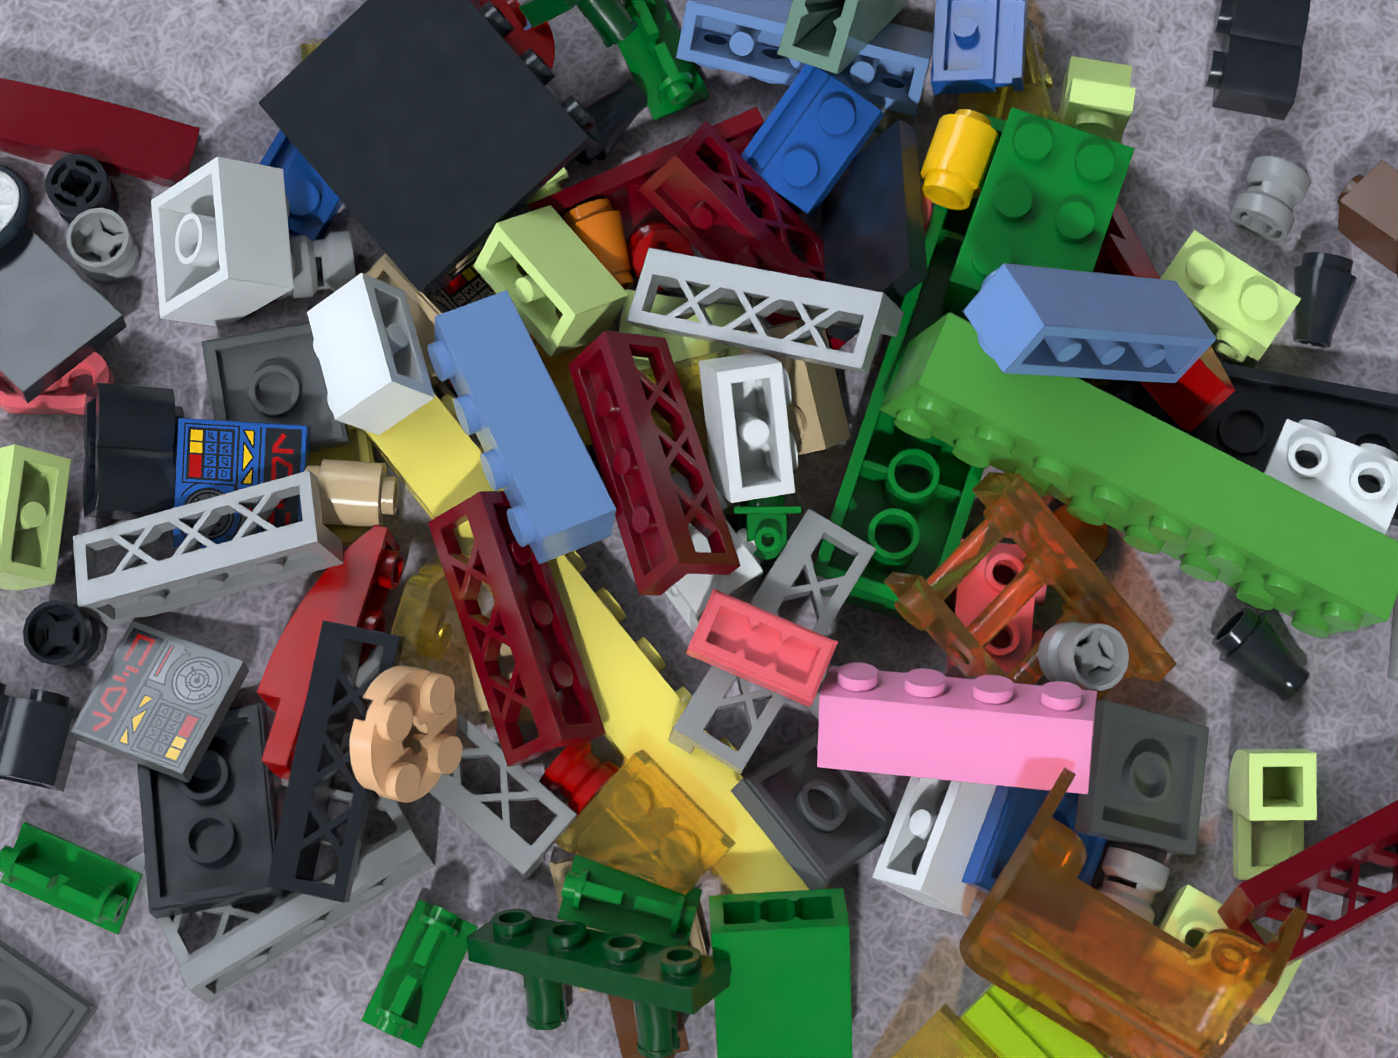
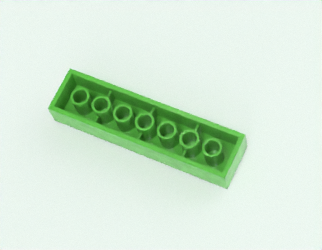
M950 312L909 341L879 409L895 417L894 423L902 431L922 439H930L933 436L953 446V455L961 461L980 468H988L990 465L1010 475V483L1017 489L1038 497H1045L1048 494L1068 504L1067 512L1076 519L1092 525H1103L1105 523L1125 533L1123 539L1130 546L1151 554H1159L1161 551L1181 561L1180 569L1186 574L1206 582H1216L1219 580L1236 589L1235 596L1243 603L1262 610H1272L1274 608L1292 617L1291 625L1310 636L1327 638L1331 634L1357 631L1361 627L1388 621L1398 595V541L1077 377L1003 373L996 361L987 355L979 345L978 333L972 324Z

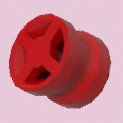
M648 222L638 226L626 241L631 273L638 280L649 248L695 256L691 243L680 232L662 222ZM658 286L657 290L665 291L663 288Z
M590 741L568 745L545 770L539 782L550 792H560L567 799V807L579 818L614 783L621 769L612 761H602L593 753V744Z

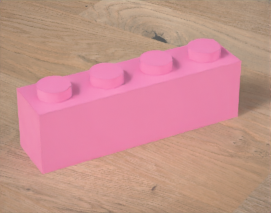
M860 662L847 663L840 667L829 666L819 695L817 767L1088 794L1097 691L1084 690L1076 684L1065 681L1048 682L1041 686L1013 683L1010 679L999 675H983L975 679L945 677L943 673L933 669H915L908 673L880 671L873 665Z

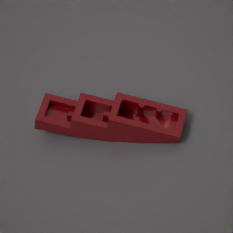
M0 78V151L49 165H54L57 160L67 155L83 154L97 160L103 166L108 176L119 177L121 173L166 187H172L188 176L200 128L87 96Z

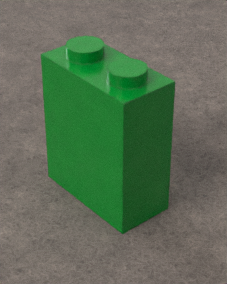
M844 888L710 895L711 956L729 960L730 986L714 998L717 1058H853L850 927Z

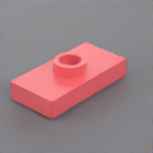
M713 589L686 654L810 707L838 642Z

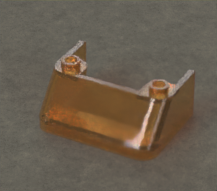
M1064 767L964 932L959 943L960 954L964 962L979 976L1112 1058H1222L1277 987L1308 913L1296 906L1266 946L1239 931L1215 929L1206 933L1194 949L1077 878L1087 859L1085 845L1074 831L1052 818L1076 776L1074 772Z

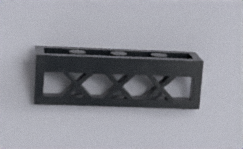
M325 620L322 621L267 886L342 903L349 902L373 790L365 789L357 781L350 764V751L344 754L341 750L349 707L355 704L363 718L366 719L370 706L363 696L370 684L381 673L399 665L405 637ZM363 642L384 646L378 675L358 688L355 684V678ZM341 770L354 791L351 807L333 820H330L327 816L335 773ZM347 822L344 840H342L336 829ZM325 836L340 858L334 884L313 880L321 840Z

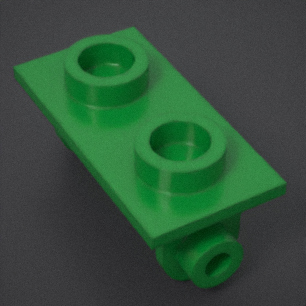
M621 0L630 16L637 21L638 27L624 40L617 43L636 85L646 98L647 108L653 120L657 121L709 99L708 91L694 63L676 58L680 34L664 1Z
M785 494L741 501L740 507L725 509V514H739V530L742 528L747 530V542L754 540L757 548L753 554L764 560L778 557L786 546L787 514L801 513V507H785Z
M27 822L22 824L14 848L6 845L0 851V872L3 873L0 883L117 935L120 933L143 873Z
M575 854L571 870L567 872L561 892V897L563 898L557 919L578 921L585 924L588 928L610 934H636L643 941L668 947L687 946L702 889Z
M419 899L361 1021L421 1049L468 951L466 937L479 927L441 907L433 906Z

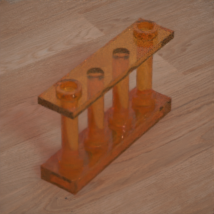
M989 472L972 489L986 507L983 511L985 519L927 580L921 575L892 572L884 581L899 598L895 602V607L901 616L918 630H926L967 679H975L983 675H999L1010 679L1013 683L1034 685L1044 673L1040 668L1038 652L1042 638L1007 675L984 648L1044 584L1052 586L1065 601L1062 606L1064 614L1054 625L1063 622L1098 623L1110 625L1121 633L1127 643L1129 652L1128 668L1123 678L1130 679L1134 677L1161 682L1177 664L1020 473ZM1004 537L1012 538L1026 555L1023 558L1025 567L966 628L946 605L944 600ZM1112 688L1097 691L1096 701L1102 700Z

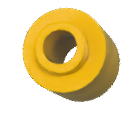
M959 109L955 114H947L940 117L920 172V177L924 181L921 188V193L924 197L945 208L964 210L969 208L973 198L980 196L1000 140L997 131L991 127L992 123L988 117L969 109Z

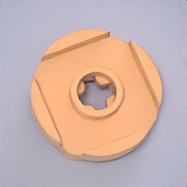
M398 665L385 670L370 684L363 696L365 699L373 700L367 711L365 721L354 719L350 734L352 769L357 781L365 789L373 790L378 794L376 796L404 803L413 802L427 794L436 785L442 774L449 775L457 769L461 761L463 746L459 737L456 736L457 709L454 699L455 685L450 676L415 667Z

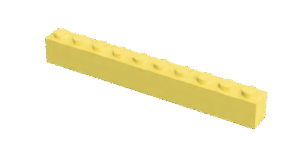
M434 393V399L380 435L366 431L372 445L432 520L479 491H494L486 479L480 461V454L485 451L482 445L477 447L462 429L454 408V399L448 393L441 399ZM466 521L454 528L462 554L470 558L474 537L469 521ZM576 550L549 560L548 562L606 732L603 736L729 894L810 890L730 791L743 779V776L697 747L689 754L668 741L673 727L693 697L692 694L684 686L676 692L673 691L659 673L667 666L655 648L643 636L634 642L620 625V622L626 618V614L614 597L604 587L595 593L580 575L581 572L587 569V566ZM482 582L483 585L487 588V590H488V591L491 593V595L493 596L490 586H489L488 584ZM724 736L719 739L720 742L737 751Z

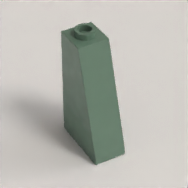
M793 0L777 54L839 74L910 0Z

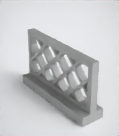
M351 730L343 735L341 750L344 754L350 751ZM274 775L276 795L287 789L289 780L278 778ZM332 789L330 800L348 803L351 807L353 793ZM378 796L379 799L371 797L369 808L387 812L397 831L374 845L361 843L349 902L342 903L297 892L289 895L290 891L285 890V896L275 897L273 905L258 914L238 909L239 904L202 910L203 912L222 917L215 939L193 953L183 937L190 913L175 915L174 918L169 916L156 919L180 965L178 970L189 991L205 1003L210 1002L435 866L418 839L398 802ZM347 822L344 824L341 833L342 840H344ZM326 836L322 838L321 844L332 846ZM143 852L126 863L129 868L143 873L139 888L148 903L145 855ZM335 853L330 871L313 880L330 884L335 883L340 859L337 853ZM234 919L245 921L232 929Z

